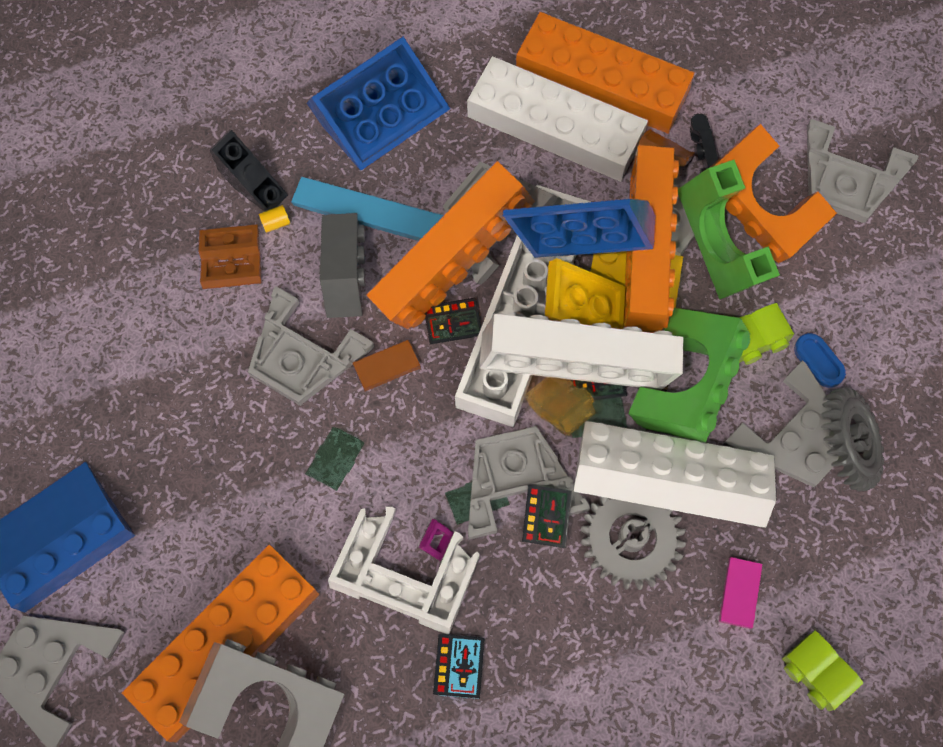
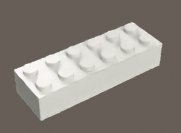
M493 56L467 100L469 118L620 182L636 154L637 147L640 145L638 142L644 135L648 123L646 119Z
M501 311L498 314L494 313L482 332L480 369L662 390L683 374V337L672 336V333L669 331L647 333L642 332V329L638 327L615 329L606 323H595L591 326L580 324L575 319H564L559 322L551 321L543 315H533L527 318L519 317L511 311Z
M585 421L573 491L766 528L776 503L774 455Z

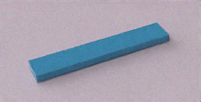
M301 177L291 201L294 206L324 215L357 213L359 225L420 241L444 216Z

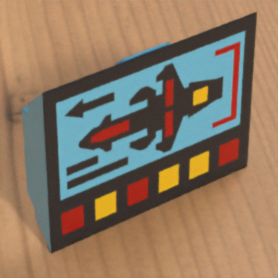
M448 634L438 635L433 695L480 699L485 638Z

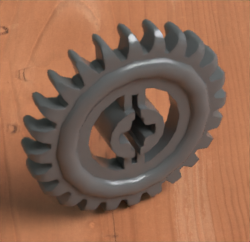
M848 387L835 389L826 396V399L830 401L822 404L823 407L831 408V410L821 414L822 417H830L831 422L823 424L821 428H830L832 430L829 436L823 440L829 441L830 444H835L826 453L839 456L838 460L831 465L844 466V469L837 476H849L843 483L851 485L850 489L857 491L873 489L880 482L884 469L882 466L884 465V457L882 455L884 447L881 444L882 436L879 434V426L875 422V415L873 412H870V406L865 402V399L854 389ZM851 418L855 420L856 424L850 425ZM864 451L863 458H861L858 452Z

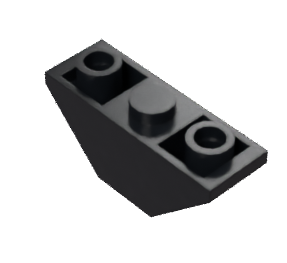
M229 130L210 149L216 167L235 190L264 212L276 208L288 196L285 190L233 130Z

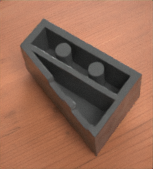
M357 213L322 215L320 285L327 318L362 316V286H365L364 268H361V264H365L364 246H360V243L365 242L364 225H359Z

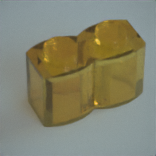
M546 377L524 395L536 414L565 436H570L596 413L592 405L594 402L592 395L583 387L580 389L575 387L570 379Z

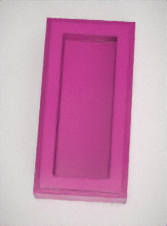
M733 557L729 558L719 622L748 629L753 628L763 564Z

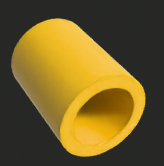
M283 205L258 214L266 233L290 224Z

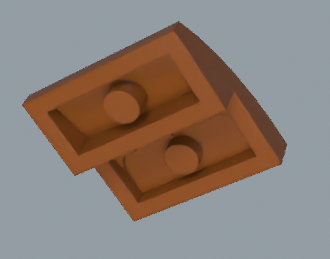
M258 224L199 230L198 252L201 258L200 283L202 289L262 283Z

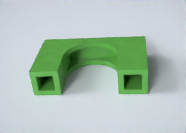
M735 160L706 169L678 189L679 198L719 300L780 275L769 246L745 254L735 246L728 234L724 215L726 203L729 198L745 189Z
M674 308L672 317L670 316L668 321V327L664 331L671 332L672 336L683 337L684 351L709 356L708 369L695 386L682 392L670 393L640 387L628 414L638 426L645 429L706 443L709 433L715 429L716 416L721 404H724L727 399L728 387L732 377H735L738 373L739 360L742 353L749 346L750 333L741 318Z

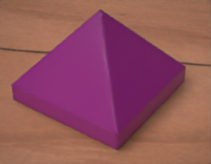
M432 519L422 536L418 548L441 561L454 532L436 519ZM443 534L435 550L431 547L430 543L434 535Z

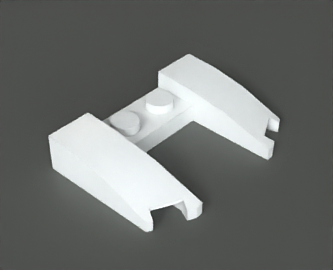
M386 507V516L366 518L365 508L361 509L328 579L329 588L360 599V597L366 598L419 620V624L449 635L478 562L479 553L476 552L470 558L458 545L463 540V536L455 531L432 586L374 564L395 515L396 508Z

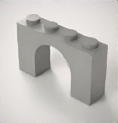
M226 639L224 645L216 642L213 643L179 723L218 739L237 696L253 683L273 681L282 688L289 704L288 721L277 747H324L344 696L343 693L334 690L336 683L319 676L316 682L306 679L304 677L307 671L290 664L287 665L286 670L274 666L276 659L261 652H257L255 657L243 653L246 646Z

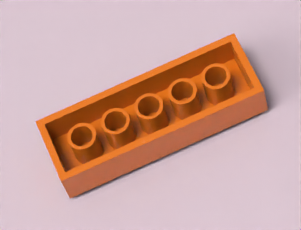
M539 12L516 55L517 67L648 120L647 126L669 134L690 91L695 74L692 71L542 12Z
M638 145L630 175L629 199L647 200L656 215L654 248L650 250L626 251L623 328L638 327L642 329V332L647 333L662 331L663 328L668 327L669 316L672 317L674 298H670L669 293L670 288L674 286L675 269H670L671 260L675 258L676 241H671L672 232L676 230L677 214L672 212L673 205H676L678 197V187L674 186V178H677L679 170V160H674V148Z
M497 161L366 296L390 321L406 329L417 327L425 319V313L432 306L439 305L446 298V292L454 284L457 285L468 275L467 271L475 262L480 263L489 254V248L496 241H502L510 233L511 226L503 217V210L532 208V205L535 203L534 199L525 187Z
M269 544L142 671L122 694L167 742L177 743L190 729L179 723L213 643L216 642L224 645L226 639L246 646L243 653L255 657L257 652L264 653L320 594Z

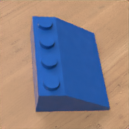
M404 36L311 97L307 102V105L322 127L360 171L450 110V107Z
M622 199L503 210V217L534 258L650 250L654 248L656 215L647 200Z
M84 462L0 519V590L11 608L24 613L135 536L87 462Z

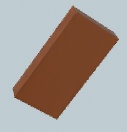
M409 340L353 362L365 392L421 368Z

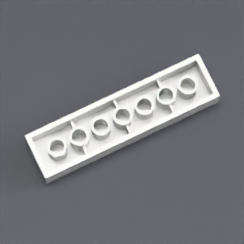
M536 185V187L548 191L558 198L552 206L590 202ZM517 235L456 392V408L514 428L533 375L480 369L482 332L494 313L498 314L501 311H511L519 317L527 318L533 315L545 316L549 261L558 258L574 264L576 255L534 258Z

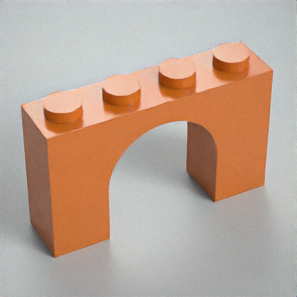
M759 124L740 139L711 167L735 160L745 189L729 198L725 208L730 214L737 217L743 224L745 232L750 237L755 238L762 248L769 246L774 261L780 263L791 258L837 212L819 191L804 198L786 216L770 214L757 203L752 192L753 174L756 168L779 147L778 143L766 129Z

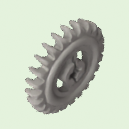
M601 496L599 498L602 506L591 503L590 507L595 515H584V519L591 526H582L580 529L581 532L589 535V537L582 539L580 543L591 548L584 553L586 558H595V561L590 566L591 569L603 568L600 574L601 579L610 574L612 575L611 584L613 586L622 579L626 590L630 587L632 581L635 582L637 589L641 590L643 588V580H646L651 587H654L656 585L655 575L665 581L667 575L664 569L671 572L676 570V566L671 560L679 561L683 556L675 551V549H681L686 546L685 542L676 539L686 531L685 529L675 528V525L681 521V516L670 517L673 510L616 499L610 500ZM625 515H636L645 519L644 522L638 519L626 521L619 531L618 541L611 545L609 532L612 524L617 519ZM643 529L638 540L634 538L624 543L630 531L634 533ZM654 530L656 543L653 551L647 557L640 560H629L619 555L623 551L637 552L641 550L648 542L649 532ZM624 543V545L621 548H619L618 550L616 549L618 546Z

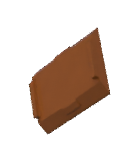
M652 129L645 132L638 142L644 146L674 148V160H679V166L683 168L695 156V152L685 149L672 140L657 134Z

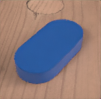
M807 333L799 337L794 345L796 357L800 362L804 361L821 386L826 388L838 386L846 375L842 362L820 336Z

